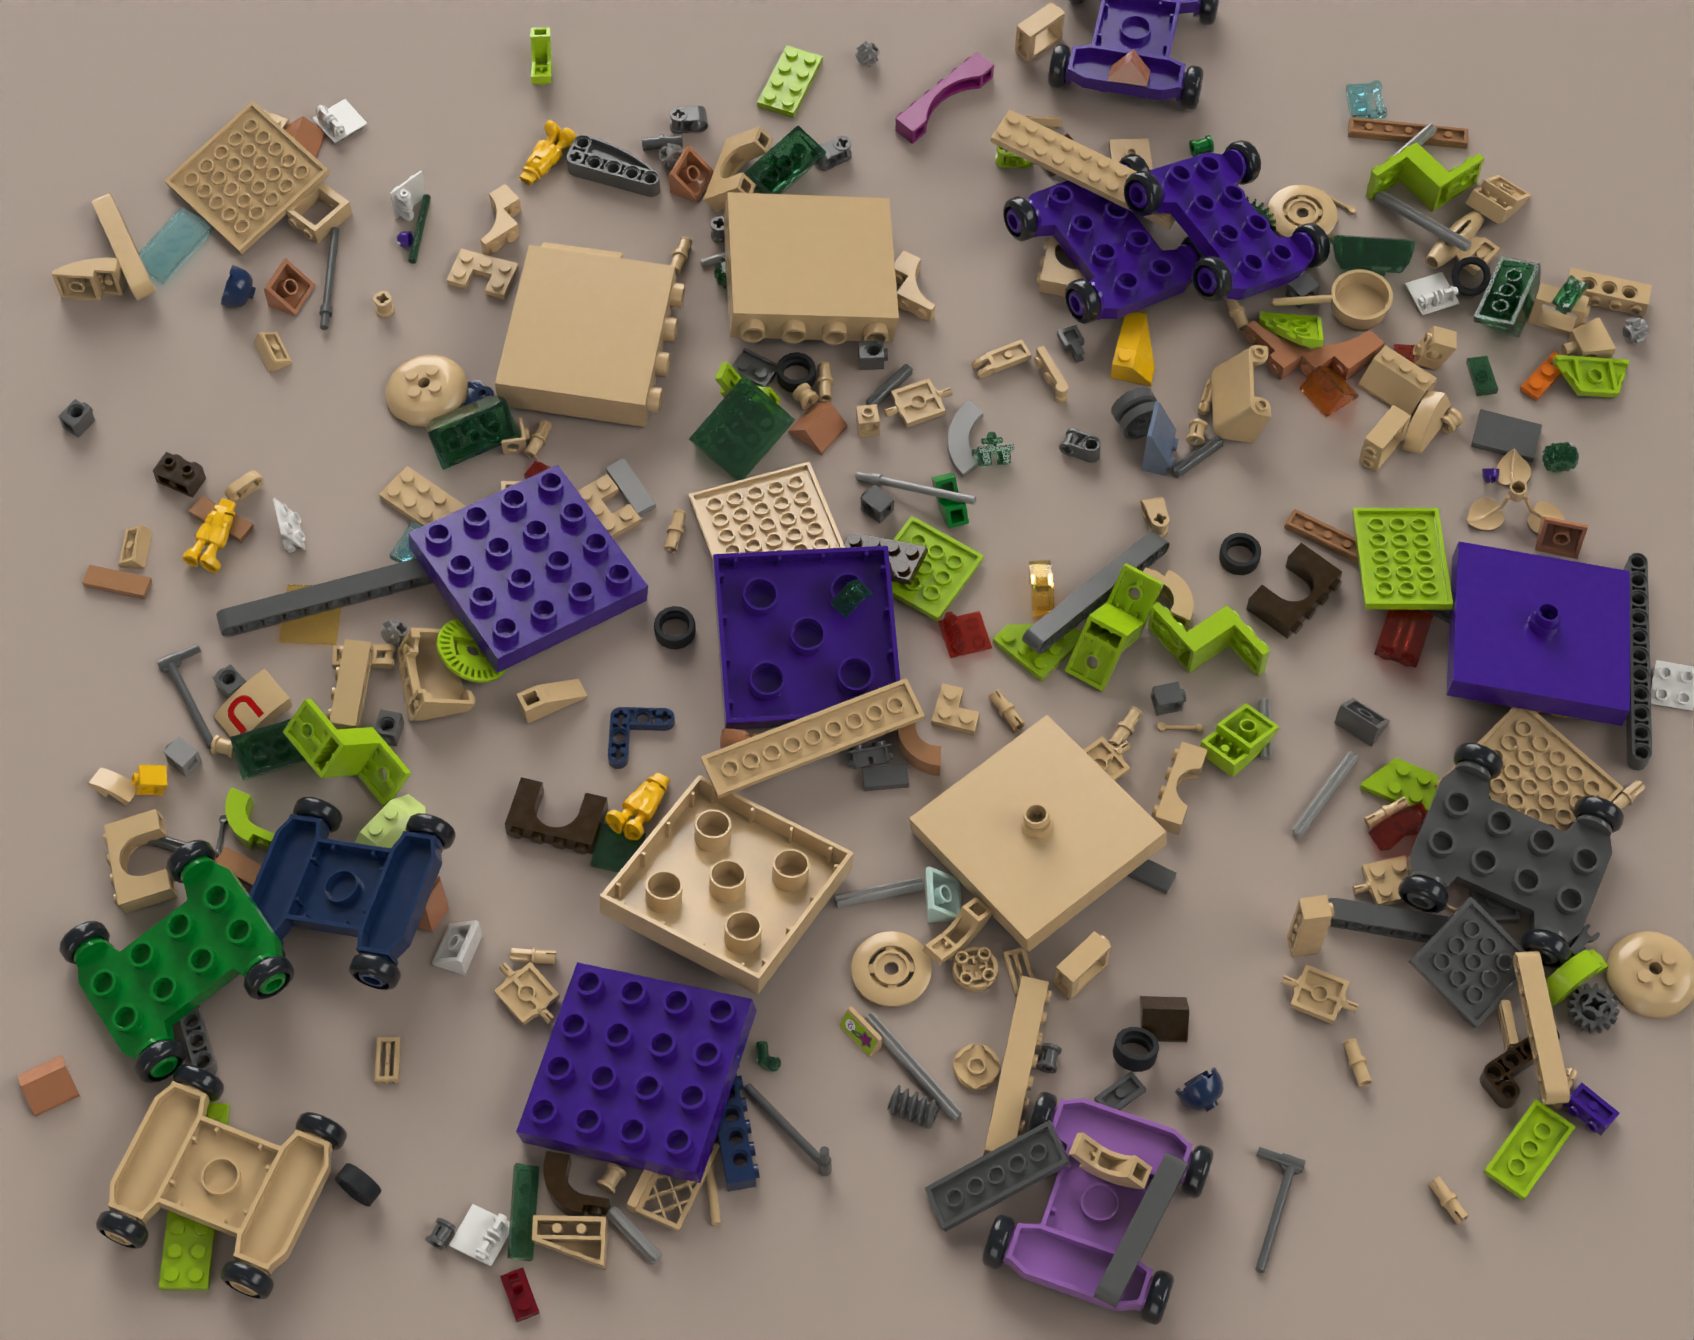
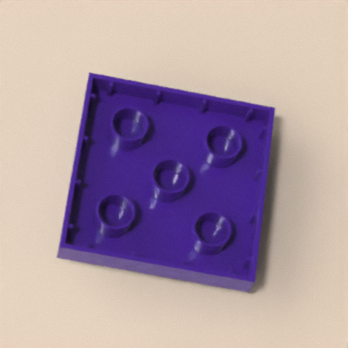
M1459 541L1452 556L1451 592L1453 608L1450 610L1446 695L1622 726L1630 712V571Z
M888 546L713 555L712 565L725 728L739 730L779 727L900 681Z

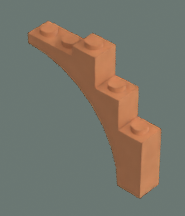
M1254 320L1247 324L1245 337L1250 344L1268 347L1269 360L1267 368L1280 380L1297 368H1301V371L1312 380H1315L1332 368L1338 376H1341L1346 381L1371 363L1385 344L1377 335L1369 330L1359 337L1345 342L1323 345V348L1309 349L1265 330Z

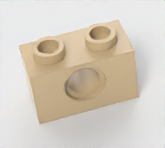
M1433 326L1429 332L1425 333L1420 342L1415 344L1413 348L1414 364L1438 370L1457 349V332Z

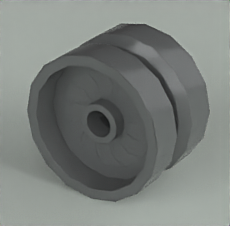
M1136 388L1125 393L1115 401L1111 408L1114 419L1127 439H1139L1148 434L1155 402L1157 401L1149 388Z

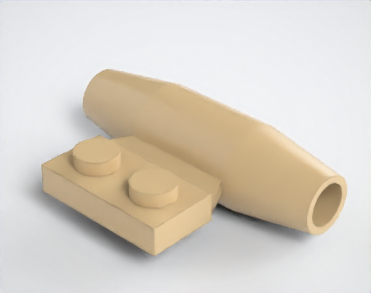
M1473 210L1457 220L1449 228L1470 240V249L1464 252L1439 238L1425 259L1426 264L1432 269H1438L1454 257L1460 261L1471 256L1478 257L1488 264L1499 253L1500 248L1485 237L1475 236L1485 221L1484 215L1477 210ZM1473 264L1463 267L1475 277L1481 271L1480 267Z

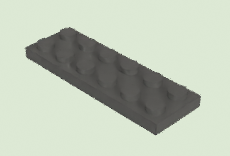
M1048 1120L925 1187V1190L941 1228L946 1232L1067 1167L1071 1162L1053 1123Z

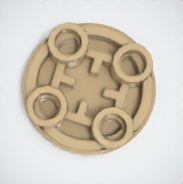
M968 947L956 953L952 964V975L957 985L962 989L970 992H981L990 988L996 981L998 963L989 948Z

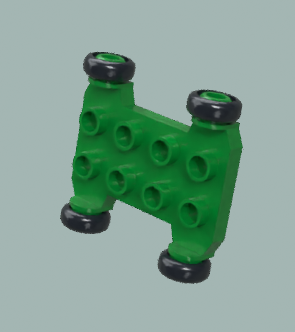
M193 840L183 844L167 860L166 870L173 881L184 884L187 901L123 950L118 951L109 943L110 934L103 923L97 921H87L75 926L64 935L60 942L59 950L64 959L78 966L79 985L122 1053L136 1060L135 1071L139 1078L147 1083L160 1082L174 1074L176 1068L185 1062L186 1052L180 1042L175 1040L172 1026L239 974L245 977L244 988L248 995L257 1000L268 999L283 991L289 985L294 975L292 964L287 958L282 956L281 941L238 877L228 868L215 862L216 853L211 844L204 840Z

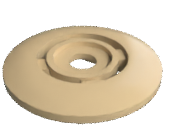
M1293 185L1279 190L1272 196L1267 207L1268 222L1272 229L1281 237H1291L1298 226L1307 223L1319 225L1328 236L1337 223L1338 214L1333 200L1321 190L1307 185ZM1303 209L1308 212V216L1301 218L1296 212Z
M894 931L878 933L867 938L854 953L851 964L852 980L859 993L876 1005L890 1008L905 1006L917 1000L927 989L932 973L930 957L923 952L924 946L907 934ZM881 950H884V952L880 953V954L876 957V959L874 960V963H873V964H869L870 961H871ZM888 963H894L898 966L899 970L896 974L889 975L884 970L885 966ZM909 973L913 975L909 982L901 987H897L907 980Z

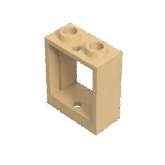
M1050 2L1018 24L1015 52L1025 61L1030 62L1062 40L1065 17L1063 10Z
M321 182L305 198L289 208L287 215L288 223L294 229L298 228L306 238L319 243L331 233L332 227H338L351 216L352 211L350 202ZM319 200L334 209L316 225H313L302 216Z
M1541 283L1528 323L1570 335L1572 329L1585 324L1591 306L1587 305L1590 297ZM1545 304L1578 314V316L1575 318L1542 308V306Z
M1393 405L1365 437L1359 462L1366 468L1377 472L1404 440L1411 415Z
M1094 931L1056 967L1053 986L1071 1000L1108 965L1112 947L1109 940Z

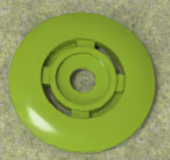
M459 619L449 621L439 631L436 640L438 654L447 668L457 676L471 682L488 683L499 679L507 670L505 669L499 673L495 671ZM467 647H475L479 654L476 656L471 655L467 651Z

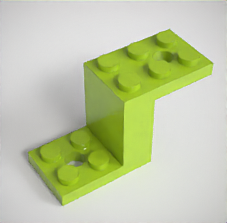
M1415 142L1411 146L1404 147L1400 153L1390 156L1386 162L1380 166H1375L1371 170L1365 196L1371 201L1376 198L1375 195L1379 191L1385 192L1401 182L1434 212L1477 183L1484 157L1478 153L1474 157L1467 158L1463 164L1453 167L1448 172L1423 147Z
M1125 563L1108 601L1089 615L1065 668V672L1100 691H1104L1121 653L1140 638L1150 616L1151 607L1156 603L1164 583ZM1134 587L1140 591L1139 598L1132 596L1131 588ZM1090 656L1097 659V667L1089 664L1088 658Z
M1159 602L1151 607L1148 629L1189 673L1229 646L1257 676L1265 672L1270 653L1268 645L1264 641H1260L1249 625L1246 626L1240 619L1239 614L1235 610H1231L1228 605L1188 632H1186L1182 623L1177 622L1172 617L1167 607H1163Z
M305 699L283 731L320 778L357 775L383 806L395 798L412 774L373 727L336 729L312 699ZM309 725H310V727H311V729H312V733H311L310 736H309V734H308V733H309V729H308V726H309ZM383 769L387 773L386 779L383 778Z

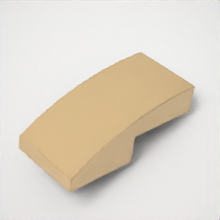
M100 768L87 784L104 797L110 794L126 806L136 796L135 786H132L131 780L104 768Z

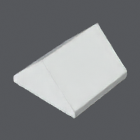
M473 920L450 923L431 964L465 976L482 938L479 922Z

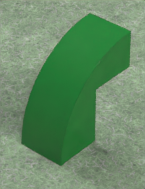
M952 472L931 477L934 488L959 493L956 477ZM936 497L940 512L948 528L969 524L966 503Z

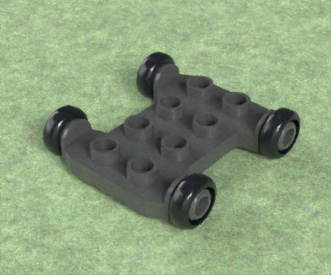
M1463 743L1456 748L1453 761L1456 767L1443 777L1438 784L1408 856V876L1401 880L1398 894L1405 903L1415 909L1428 913H1439L1447 906L1449 895L1446 889L1454 882L1530 916V931L1523 935L1520 946L1526 952L1539 951L1543 966L1559 968L1570 960L1572 950L1568 944L1583 930L1612 855L1610 835L1621 828L1624 814L1617 805L1607 799L1596 796H1583L1576 801L1573 814L1576 820L1566 832L1489 799V782L1501 774L1503 761L1495 751L1477 743Z

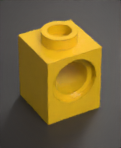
M139 765L136 773L132 774L131 779L132 786H135L136 795L163 796L168 786L166 765Z

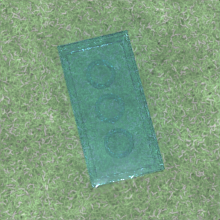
M181 207L139 252L149 276L164 284L214 230L212 225Z

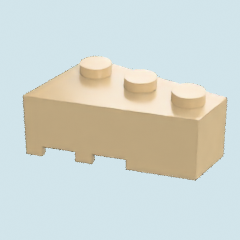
M533 1215L532 1241L534 1244L606 1270L608 1220L606 1217Z

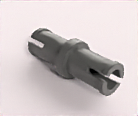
M660 134L659 137L642 138L643 151L661 149L664 146L667 147V143L683 147L682 134L671 136Z

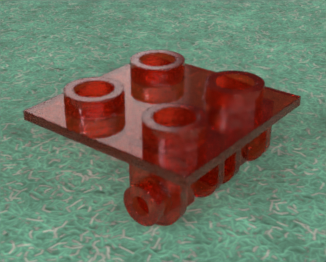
M950 611L945 613L943 620L938 621L950 658L992 649L980 611L956 616Z

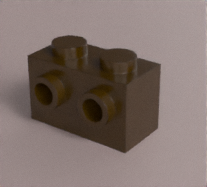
M165 452L153 469L157 483L192 498L206 480L203 467L200 464L189 462L178 454L173 455Z

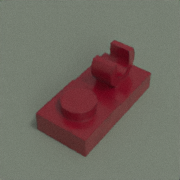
M523 1267L500 1276L516 1322L540 1314Z

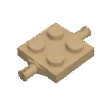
M930 378L892 390L891 397L895 406L884 409V414L886 418L899 414L907 428L944 416L946 410L941 399L952 396V390L948 387L938 391L933 386Z
M1102 736L1084 749L1116 782L1131 770L1122 757V754L1131 749L1128 741L1115 748Z
M1406 855L1362 865L1365 884L1353 886L1354 895L1368 892L1373 898L1374 903L1382 906L1404 902L1398 894V888L1401 880L1408 876Z
M506 962L503 963V966L500 965L499 970L507 978L494 992L518 1021L525 1026L535 1017L541 1016L548 1025L551 1024V1021L553 1023L555 1017L547 1009L560 998V995L530 962L522 969L513 971Z
M1309 965L1305 966L1302 975L1297 980L1284 975L1281 984L1294 989L1290 1008L1330 1024H1334L1335 1018L1342 1008L1356 1013L1359 1005L1346 1000V990L1350 981Z

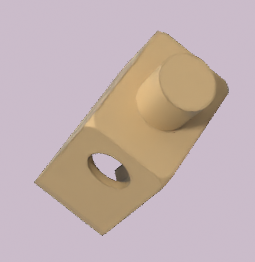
M1600 318L1593 319L1572 329L1567 340L1568 343L1561 345L1563 355L1574 354V356L1612 358L1616 349Z

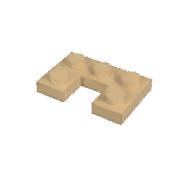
M461 248L448 275L447 285L467 289L473 274L490 278L485 288V295L505 300L519 266L515 262Z
M608 474L577 490L613 539L642 523L640 516L631 504L613 514L606 507L604 502L619 494V488Z

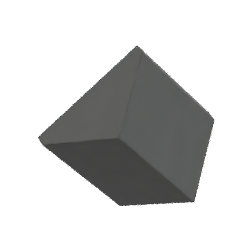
M1351 698L1339 707L1334 723L1372 747L1388 726L1390 720L1358 700Z

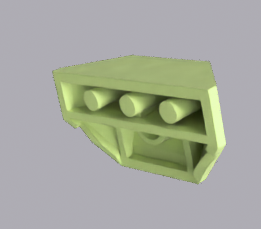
M409 794L390 800L359 832L355 843L392 848L403 831H405V826L410 816L417 813H426V807Z

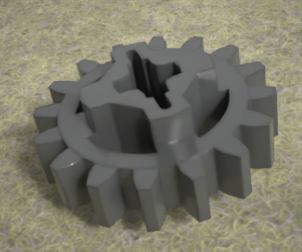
M1586 983L1583 989L1579 986L1575 993L1572 992L1569 998L1570 1001L1567 1004V1007L1570 1008L1568 1016L1575 1017L1572 1023L1577 1024L1579 1022L1581 1024L1580 1030L1587 1027L1590 1034L1594 1029L1600 1034L1604 1028L1609 1030L1612 1024H1615L1618 1019L1616 1016L1620 1012L1616 1008L1619 1001L1612 1000L1614 993L1607 994V987H1603L1601 990L1598 989V983H1595L1593 988ZM1584 997L1583 1002L1579 1005V1000ZM1608 1012V1016L1603 1019L1604 1014Z

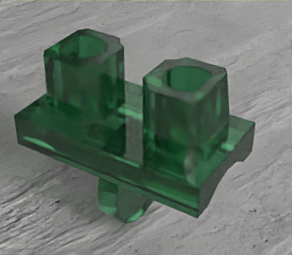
M1570 275L1552 301V304L1556 305V311L1564 315L1568 312L1570 313L1587 290L1589 284L1580 282Z
M988 432L987 438L981 439L982 445L987 444V446H979L977 449L971 450L972 456H977L979 467L992 465L991 455H996L997 465L1010 464L1011 452L1015 450L1014 444L997 445L1003 443V438L997 437L995 432Z

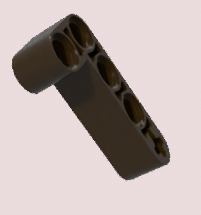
M1529 1037L1489 1062L1480 1075L1479 1079L1482 1087L1501 1108H1511L1519 1097L1520 1088L1513 1080V1077L1534 1064L1533 1056L1524 1051V1049L1531 1050ZM1506 1061L1513 1062L1515 1067L1508 1066ZM1487 1073H1493L1497 1079L1490 1078ZM1502 1092H1509L1512 1098L1505 1097Z

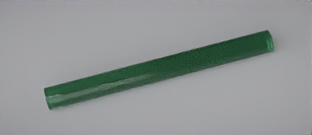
M428 194L423 195L408 259V262L411 264H415L418 257L431 196Z

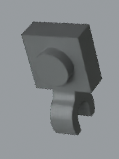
M1077 325L1058 330L1057 337L1064 350L1071 349L1075 362L1083 361L1082 354H1084L1082 345H1084V338Z
M1590 924L1584 926L1582 932L1570 943L1569 946L1572 950L1570 959L1587 949L1584 947L1586 943H1592L1599 938V932L1593 936L1588 934L1587 930L1590 928Z

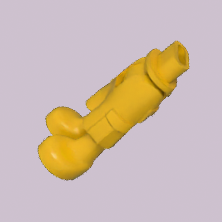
M548 120L544 125L547 138L546 140L539 141L535 148H533L530 157L522 168L523 173L519 179L532 185L535 180H540V176L547 174L551 167L562 158V151L572 145L577 137L574 131L567 127L561 131L555 122Z
M221 498L219 504L214 505V510L207 515L204 524L199 527L195 535L197 542L191 549L183 553L182 560L186 564L193 567H198L201 564L204 569L212 573L220 571L221 564L216 559L217 550L225 547L229 538V531L235 516L234 509L237 505L235 502ZM205 546H208V548H207V550L205 551V553H204L203 555H201V554H202V551H203V549H204V547H205Z
M658 772L652 777H648L622 803V812L611 810L607 813L605 820L608 826L618 834L624 830L625 837L630 840L640 839L644 834L642 824L647 821L649 822L656 813L658 805L667 792V785L670 783V779Z

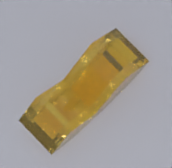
M1050 560L1029 561L1032 615L1045 616L1054 609Z

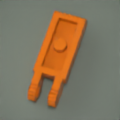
M1554 351L1547 361H1544L1521 385L1520 391L1538 401L1561 376L1559 369L1552 365V359L1555 355H1559V353Z

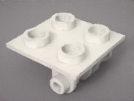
M346 99L328 109L326 106H317V115L312 118L334 144L367 125V122Z
M421 170L390 192L396 219L401 216L406 221H411L414 218L413 206L427 197Z
M1442 272L1405 283L1422 316L1460 304L1456 298V295L1459 294L1458 288L1450 286Z
M273 498L284 549L289 553L294 552L297 547L306 550L304 544L305 535L300 527V516L297 512L290 510L286 504H282Z
M1656 660L1655 667L1652 668L1651 676H1653L1651 704L1693 711L1694 666Z
M472 1204L449 1246L488 1266H492L515 1224L507 1221V1217L501 1213L497 1216Z

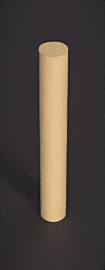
M713 1162L706 1178L711 1225L715 1226L721 1224L715 1162Z

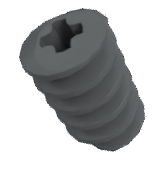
M898 1085L891 1096L887 1110L891 1107V1114L896 1115L900 1110V1118L903 1119L909 1114L910 1122H913L918 1117V1125L921 1126L926 1121V1128L931 1129L940 1109V1105L936 1107V1099H933L928 1104L926 1095L921 1100H918V1092H915L910 1097V1089L907 1088L901 1093V1085Z

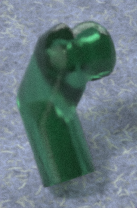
M766 1041L757 1042L758 1064L769 1072L777 1071L781 1066L780 1058L777 1057L775 1059L774 1056L772 1057L768 1054V1043Z

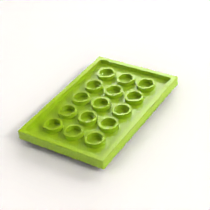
M1353 508L1352 517L1364 609L1452 610L1453 599L1439 508Z

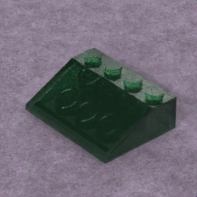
M743 376L692 434L689 440L695 448L736 481L747 477L792 425L795 419L758 386Z

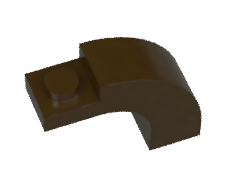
M546 1151L543 1165L544 1180L548 1194L556 1207L568 1216H584L585 1212H588L591 1216L601 1217L602 1214L606 1215L611 1207L609 1198L581 1194L570 1186L568 1182L572 1163L570 1154Z

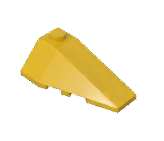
M1133 312L1124 316L1112 362L1110 378L1151 386L1155 364L1147 314Z

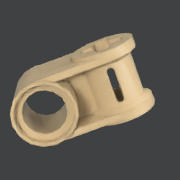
M1163 496L1141 500V512L1148 530H1153L1162 538L1165 537L1168 533L1167 525L1170 518Z

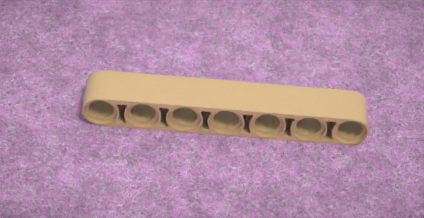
M109 192L92 200L95 211L137 301L155 293V287L111 193Z
M1539 951L1515 952L1513 955V965L1542 1102L1544 1105L1568 1103L1570 1100L1569 1085Z

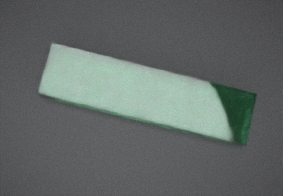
M521 1163L514 1165L507 1258L533 1260L534 1242L532 1241L533 1215H536L539 1166Z

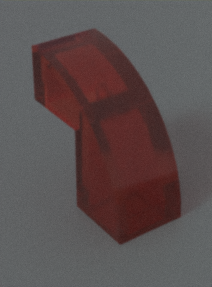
M1422 803L1404 808L1379 823L1368 834L1380 851L1390 850L1405 836L1418 835L1427 810Z

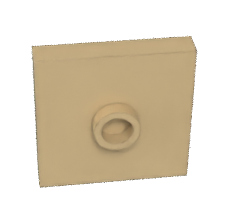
M1149 138L1109 140L1110 159L1119 163L1122 157L1134 153L1145 160L1150 170L1153 169Z

